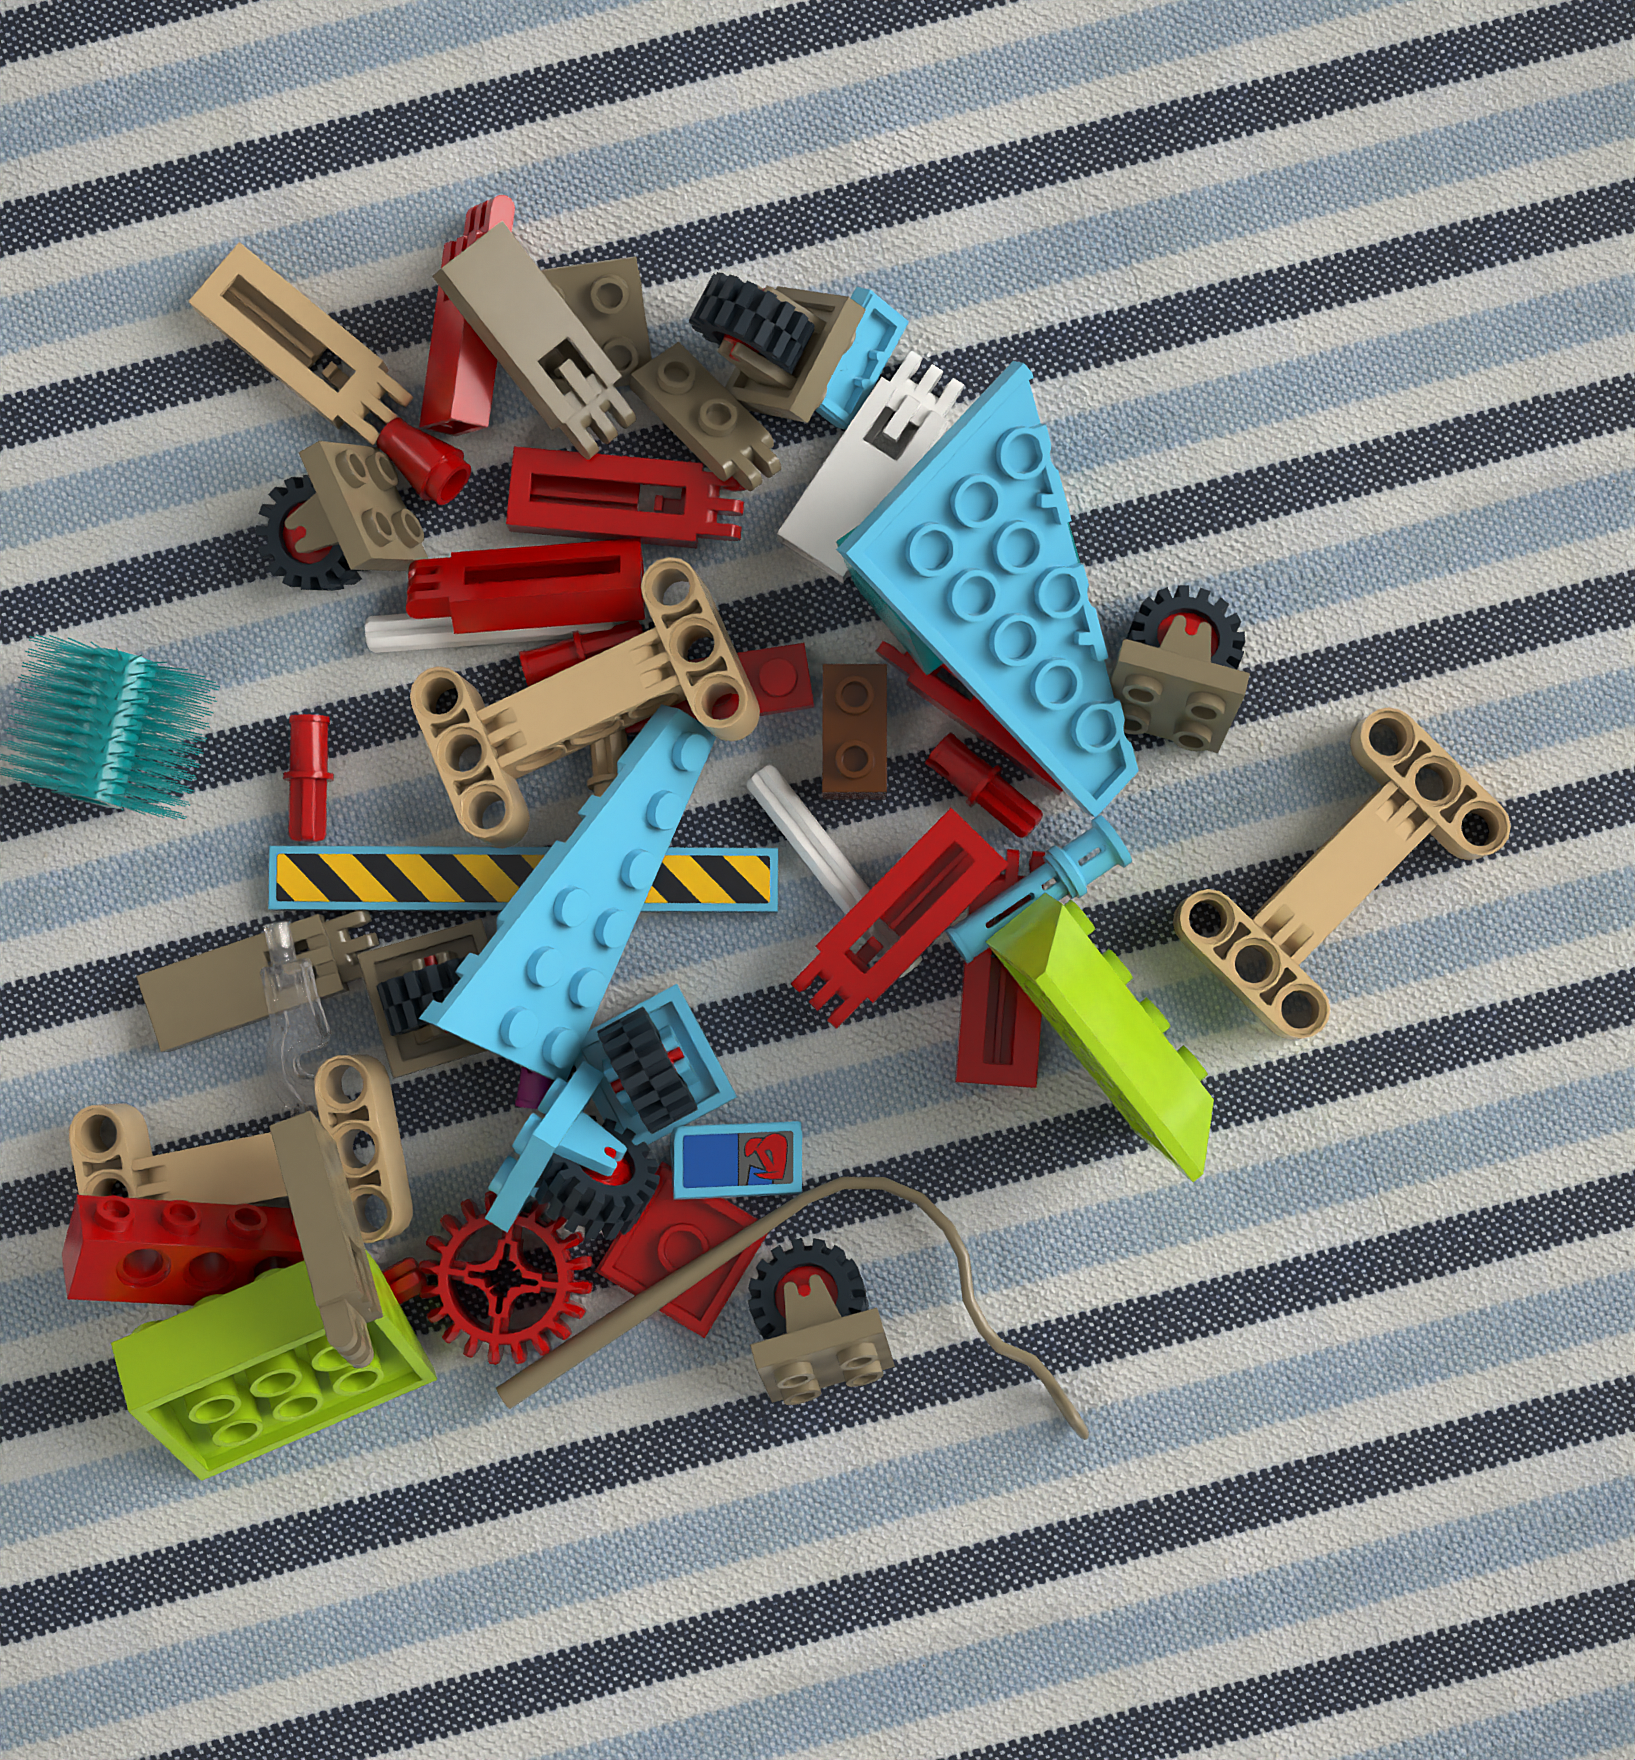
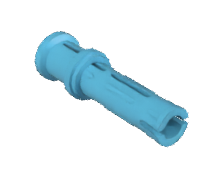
M1098 815L1091 820L1092 828L1064 847L1059 848L1054 845L1046 850L1047 854L1043 856L1045 864L996 895L992 900L972 912L953 927L950 926L945 930L950 941L966 963H970L974 960V957L989 948L985 941L1044 893L1058 901L1066 895L1070 899L1075 897L1081 898L1087 893L1086 886L1116 865L1125 868L1132 863L1130 853L1123 841L1102 815ZM1094 849H1100L1099 854L1082 865L1078 864L1081 858ZM1054 878L1056 883L1043 890L1042 885ZM1025 896H1031L1030 901L990 928L986 927V923Z

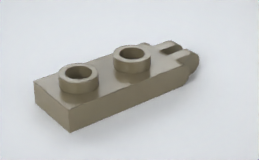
M677 342L631 374L630 389L720 480L726 481L733 476L746 490L753 491L763 482L759 471L767 478H771L781 470L779 459L770 450L774 446L770 433L680 342Z

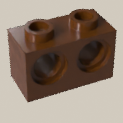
M823 664V800H886L887 664Z

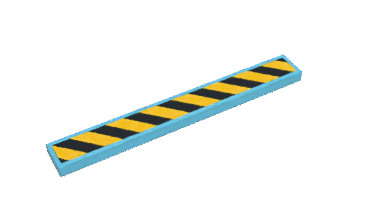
M269 846L268 909L272 911L501 912L551 847H507L502 849L495 847ZM668 847L640 912L778 913L779 850L778 848Z

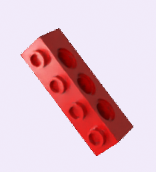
M77 1195L62 1250L66 1293L69 1300L194 1306L196 1302L204 1297L226 1294L250 1284L265 1271L275 1268H287L304 1261L291 1208L254 1206L250 1204L201 1203L186 1200L170 1201L123 1198L113 1195Z

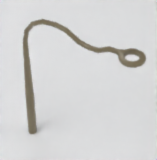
M840 1177L799 1194L618 1306L496 1387L500 1398L508 1409L513 1408L643 1322L809 1203L844 1189L884 1190L917 1204L944 1232L957 1257L962 1301L980 1335L996 1353L1029 1366L1044 1384L1074 1432L1081 1439L1087 1440L1089 1438L1088 1428L1055 1377L1036 1355L1003 1342L988 1324L975 1299L970 1255L954 1224L925 1194L886 1177Z

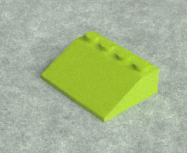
M1044 893L985 942L1134 1132L1189 1180L1195 1182L1204 1174L1214 1099L1200 1082L1208 1073L1184 1045L1176 1051L1163 1033L1171 1026L1160 1010L1147 997L1138 1002L1129 991L1126 984L1133 979V976L1116 954L1109 948L1101 954L1088 938V935L1096 929L1080 907L1071 899L1063 905L1047 893Z
M366 1249L383 1317L366 1323L374 1357L371 1363L364 1368L352 1367L329 1344L320 1310L316 1306L305 1260L287 1268H275L265 1271L257 1276L254 1282L229 1293L204 1297L187 1311L163 1321L155 1320L141 1324L133 1330L132 1334L111 1343L128 1412L201 1481L438 1379L433 1365L378 1264Z

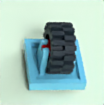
M678 984L589 1030L574 1063L576 1069H578L581 1063L585 1061L605 1074L592 1099L604 1121L608 1118L617 1122L615 1131L623 1134L625 1129L629 1128L636 1133L631 1141L635 1145L642 1142L649 1145L670 1134L674 1127L685 1126L738 1097Z
M583 1061L569 1082L560 1077L555 1079L537 1109L545 1114V1117L542 1119L532 1113L512 1144L514 1152L520 1155L518 1161L508 1155L488 1187L489 1190L498 1196L486 1215V1220L508 1232L530 1197L533 1196L539 1205L551 1204L546 1214L553 1221L561 1215L568 1220L564 1229L574 1233L578 1225L585 1227V1238L596 1239L602 1230L605 1240L614 1239L619 1231L625 1235L637 1223L659 1185L660 1176L655 1175L659 1166L656 1158L646 1159L651 1149L645 1142L638 1145L631 1142L636 1135L632 1130L626 1128L623 1134H620L614 1130L616 1121L606 1118L602 1126L597 1123L596 1116L584 1113L604 1078V1073Z

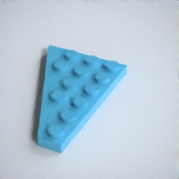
M1012 361L836 550L1085 813L1096 818L1139 770L1132 744L1124 735L1125 717L1120 700L1114 698L1104 659L1108 658L1096 609L1088 600L1087 591L1089 583L1084 564L1077 561L1067 524L1072 520L1059 471L1051 462V441L1047 426L1040 423L1029 382L1030 379H1033V374L1024 363Z

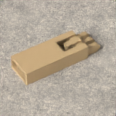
M240 242L188 301L198 314L338 430L345 423L372 446L377 442L379 432L370 423L364 421V417L371 412L386 425L394 418H397L387 406L379 401L381 397L387 393L396 403L405 408L414 398L406 389L386 374L389 369L381 358ZM327 348L356 371L350 378L332 361L323 370L322 375L339 389L338 393L310 370L311 366Z

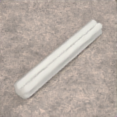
M407 613L368 617L365 623V639L370 651L380 653L573 638L572 631L579 630L581 635H585L595 631L610 630L616 626V622L454 634L451 617L414 619Z
M772 765L763 767L747 781V788L846 915L870 891V888L777 768ZM881 918L862 935L866 942L871 936H874L884 946L877 954L879 959L900 939ZM920 956L899 978L904 977L916 968L922 961V957Z

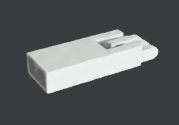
M913 351L907 355L890 382L883 377L880 378L777 532V541L841 583H844L850 573L842 555L836 550L838 548L836 541L860 525L937 443L947 428L948 419L945 416L964 388V384L953 378L944 388L940 398L932 394V390L943 374V371L933 364L919 384L912 381L910 378L916 373L922 361V357ZM893 412H895L894 416L883 431V436L893 443H897L909 422L917 426L895 460L872 445Z

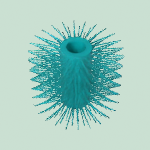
M37 634L36 636L54 642L29 636L30 638L47 642L43 643L29 639V641L48 645L35 644L36 646L54 649L55 651L38 648L54 655L30 648L28 649L45 655L29 651L24 652L42 657L27 656L52 661L36 660L51 667L32 661L29 662L43 667L22 662L23 664L40 669L23 665L22 667L42 672L28 671L48 676L39 677L31 674L40 678L36 679L21 674V676L34 680L18 678L31 681L21 680V682L41 686L30 687H34L36 690L47 694L23 687L22 689L31 692L15 688V690L25 692L15 691V693L35 697L21 696L46 703L24 701L32 704L28 705L14 701L26 706L11 704L20 706H14V708L30 711H23V713L47 718H37L28 715L35 718L32 719L18 714L15 715L23 718L8 715L17 718L8 717V719L19 721L14 723L35 727L26 728L33 729V731L41 734L18 727L17 729L20 730L7 727V729L11 730H4L12 732H7V734L19 736L16 737L17 739L41 744H28L21 741V743L26 744L23 745L9 740L8 742L11 743L1 741L6 743L1 745L12 747L7 749L24 752L19 754L27 755L26 757L32 760L10 754L11 756L0 754L2 755L0 760L12 762L9 763L11 765L29 768L24 770L32 771L35 774L16 768L11 770L1 767L0 773L4 774L0 775L17 778L13 779L16 781L36 784L30 786L57 790L51 792L99 806L121 809L123 811L122 807L144 815L146 814L142 812L162 818L166 816L177 820L178 818L186 819L187 816L180 815L182 814L180 812L167 810L171 809L169 807L148 803L159 804L158 802H162L175 806L173 804L186 807L185 805L190 806V804H187L189 803L188 801L180 800L181 797L158 793H171L168 790L182 794L184 792L192 794L189 791L194 792V790L187 789L189 786L171 783H178V781L162 779L166 777L161 775L177 780H197V778L189 777H195V775L183 773L188 771L166 766L178 767L171 764L174 763L188 768L191 767L186 765L199 768V766L192 764H201L190 762H196V760L179 756H185L182 754L188 755L181 751L195 755L199 754L190 751L204 754L203 752L196 751H202V749L186 746L194 745L184 743V740L176 737L196 743L198 741L188 738L205 742V740L198 738H207L188 733L203 734L182 730L195 729L183 724L205 730V728L196 725L210 727L195 722L208 725L209 723L189 719L201 720V718L192 717L186 713L204 717L194 712L209 716L212 715L200 711L213 714L214 712L195 708L209 709L207 707L184 702L201 704L189 698L210 704L212 703L198 698L217 702L201 696L216 697L191 692L208 693L191 687L211 691L196 685L214 690L219 689L202 684L219 688L220 686L197 680L216 683L214 681L187 676L205 677L202 675L168 670L188 669L158 666L157 663L167 662H153L141 657L143 654L137 656L122 652L117 647L116 650L101 648L90 642L98 647L92 648L68 637V639L85 646L82 647L51 635L49 636L63 642ZM34 703L42 704V705H45V706H47V707H43V706H40V705H37V704H34ZM171 723H175V724H178V725H181V726H185V727L176 726V725H173V724H171ZM169 739H176V740H180V741H183V742L174 741V740H169ZM168 749L173 750V751H176V752H179V753H182V754L172 753L171 751H168ZM28 756L37 757V758H43V759H48V760L34 759V758H31V757H28ZM148 786L155 787L164 791L154 790L153 788H150ZM133 796H136V797H139V798H142V799H145V800H139V799H137V798H135V797H133Z

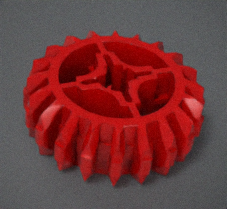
M488 1191L485 1193L484 1200L486 1213L482 1214L477 1204L471 1198L466 1199L460 1204L467 1220L465 1224H462L451 1214H445L440 1219L443 1228L452 1235L450 1240L448 1241L436 1235H431L427 1238L426 1245L431 1250L442 1255L440 1261L432 1259L420 1261L419 1271L425 1274H438V1283L421 1287L419 1294L421 1298H431L440 1295L443 1305L431 1310L427 1314V1318L431 1323H434L447 1315L451 1317L454 1324L442 1336L446 1343L453 1342L463 1331L470 1335L464 1346L463 1354L472 1358L479 1351L482 1342L489 1343L488 1362L489 1364L497 1365L503 1357L504 1345H510L514 1362L522 1364L527 1361L528 1351L526 1342L531 1340L535 1350L541 1356L548 1354L552 1350L551 1343L545 1333L548 1329L562 1340L569 1338L572 1331L569 1325L560 1318L563 1313L577 1319L584 1317L586 1308L580 1303L570 1300L571 1294H589L593 1290V1283L588 1280L574 1279V1270L586 1269L592 1266L593 1261L592 1257L588 1255L572 1259L569 1248L577 1246L585 1240L581 1231L574 1232L563 1239L558 1230L568 1220L561 1215L555 1221L551 1219L549 1223L542 1219V1216L548 1208V1203L539 1205L537 1200L533 1203L530 1212L523 1211L522 1209L508 1232L502 1230V1237L498 1240L496 1252L489 1261H459L460 1252L471 1236L483 1227L493 1224L486 1220L485 1217L498 1195ZM523 1227L537 1234L547 1244L554 1256L558 1274L535 1268L527 1262L523 1253ZM509 1256V1261L516 1264L513 1271L520 1269L522 1278L535 1279L538 1282L526 1281L515 1284L509 1288L507 1296L503 1298L504 1293L496 1289L499 1283L493 1285L491 1276L475 1272L485 1273L489 1270L498 1269L503 1266L505 1258ZM456 1280L477 1286L485 1292L489 1303L488 1315L491 1316L490 1325L481 1322L467 1310L459 1296ZM530 1292L556 1293L550 1308L539 1321L524 1328L509 1330L510 1318L514 1313L515 1304L521 1294Z

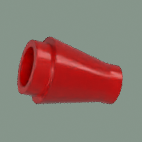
M401 417L391 420L382 429L377 438V447L391 459L424 501L433 500L438 505H445L462 491L469 480L471 466L464 461L462 450L409 425Z

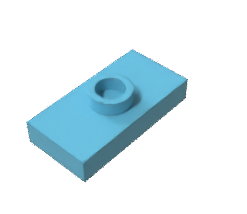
M861 287L855 288L851 299L865 308L866 311L856 328V337L852 346L840 359L827 385L826 396L822 404L815 410L835 427L845 430L870 395L909 323L908 320L873 291Z

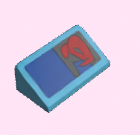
M799 1121L674 1127L671 1132L670 1152L673 1200L802 1193V1124Z

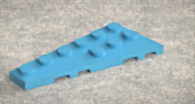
M661 704L617 761V777L601 797L594 795L589 797L578 812L583 820L566 843L556 840L496 918L498 931L479 956L473 953L467 955L455 971L461 979L442 1003L433 1000L419 1019L555 1081L557 1077H560L567 1081L716 737L698 720L682 710Z

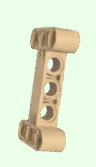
M668 557L657 560L648 567L643 575L641 584L642 595L656 626L655 628L485 707L477 689L450 668L437 666L429 668L418 675L411 688V705L457 818L467 832L491 847L503 849L514 846L523 839L528 831L530 822L528 807L516 779L653 716L661 704L672 707L688 700L691 710L698 721L720 740L733 742L744 739L753 732L758 724L760 715L757 698L711 593L690 564L679 558ZM680 581L689 582V592L683 601L672 606L664 605V593L669 586ZM704 637L714 638V648L708 658L697 663L688 662V650L693 642ZM456 688L458 691L457 703L449 712L438 715L436 704L440 695L449 689ZM729 693L739 695V706L732 716L723 720L713 719L712 709L718 698ZM472 745H481L482 754L478 764L471 770L460 771L459 760L464 750ZM504 801L506 810L502 821L494 828L484 829L482 818L486 808L493 802Z
M1388 707L1376 710L1360 721L1351 734L1350 747L1352 755L1358 764L1381 786L1251 918L1228 896L1220 891L1211 889L1195 892L1181 901L1175 910L1173 925L1180 941L1272 1032L1281 1038L1291 1040L1312 1037L1323 1030L1329 1020L1331 1010L1328 997L1322 988L1299 965L1429 833L1449 853L1464 860L1479 859L1493 854L1502 848L1509 838L1511 825L1509 816L1504 808L1422 727L1400 709ZM1382 724L1393 729L1398 740L1397 750L1394 755H1381L1373 749L1369 740L1370 729L1373 725ZM1420 769H1431L1438 773L1442 779L1443 793L1438 801L1427 800L1417 791L1415 779ZM1467 813L1478 814L1488 824L1489 835L1483 846L1471 844L1462 834V820ZM1196 903L1210 904L1219 912L1221 925L1215 936L1210 938L1202 937L1191 928L1189 914ZM1245 947L1258 950L1265 958L1266 972L1257 983L1243 980L1236 972V956ZM1292 992L1302 994L1311 1004V1019L1301 1029L1293 1028L1287 1024L1281 1012L1282 1002Z
M370 1055L334 1056L327 1059L318 1068L314 1078V1091L320 1123L336 1141L363 1243H374L400 1235L409 1226L413 1216L412 1197L390 1079L385 1066L377 1058ZM350 1066L356 1068L363 1079V1089L355 1101L350 1100L344 1094L341 1087L343 1074ZM126 1103L88 1106L81 1109L73 1117L69 1127V1142L79 1195L111 1196L113 1185L119 1180L126 1187L128 1198L186 1200L189 1202L238 1205L287 1196L271 1132L153 1156L144 1116L135 1107ZM106 1117H109L114 1122L117 1129V1139L111 1148H108L102 1142L100 1136V1127ZM361 1130L367 1132L375 1144L374 1156L367 1165L361 1163L353 1151L354 1139ZM372 1194L378 1196L384 1202L387 1209L386 1221L380 1229L372 1226L365 1215V1205Z

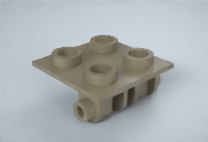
M637 257L542 269L541 271L622 375L613 386L630 385L631 374L652 360ZM553 348L537 362L564 395L572 389L562 376L557 377L553 372L564 362Z

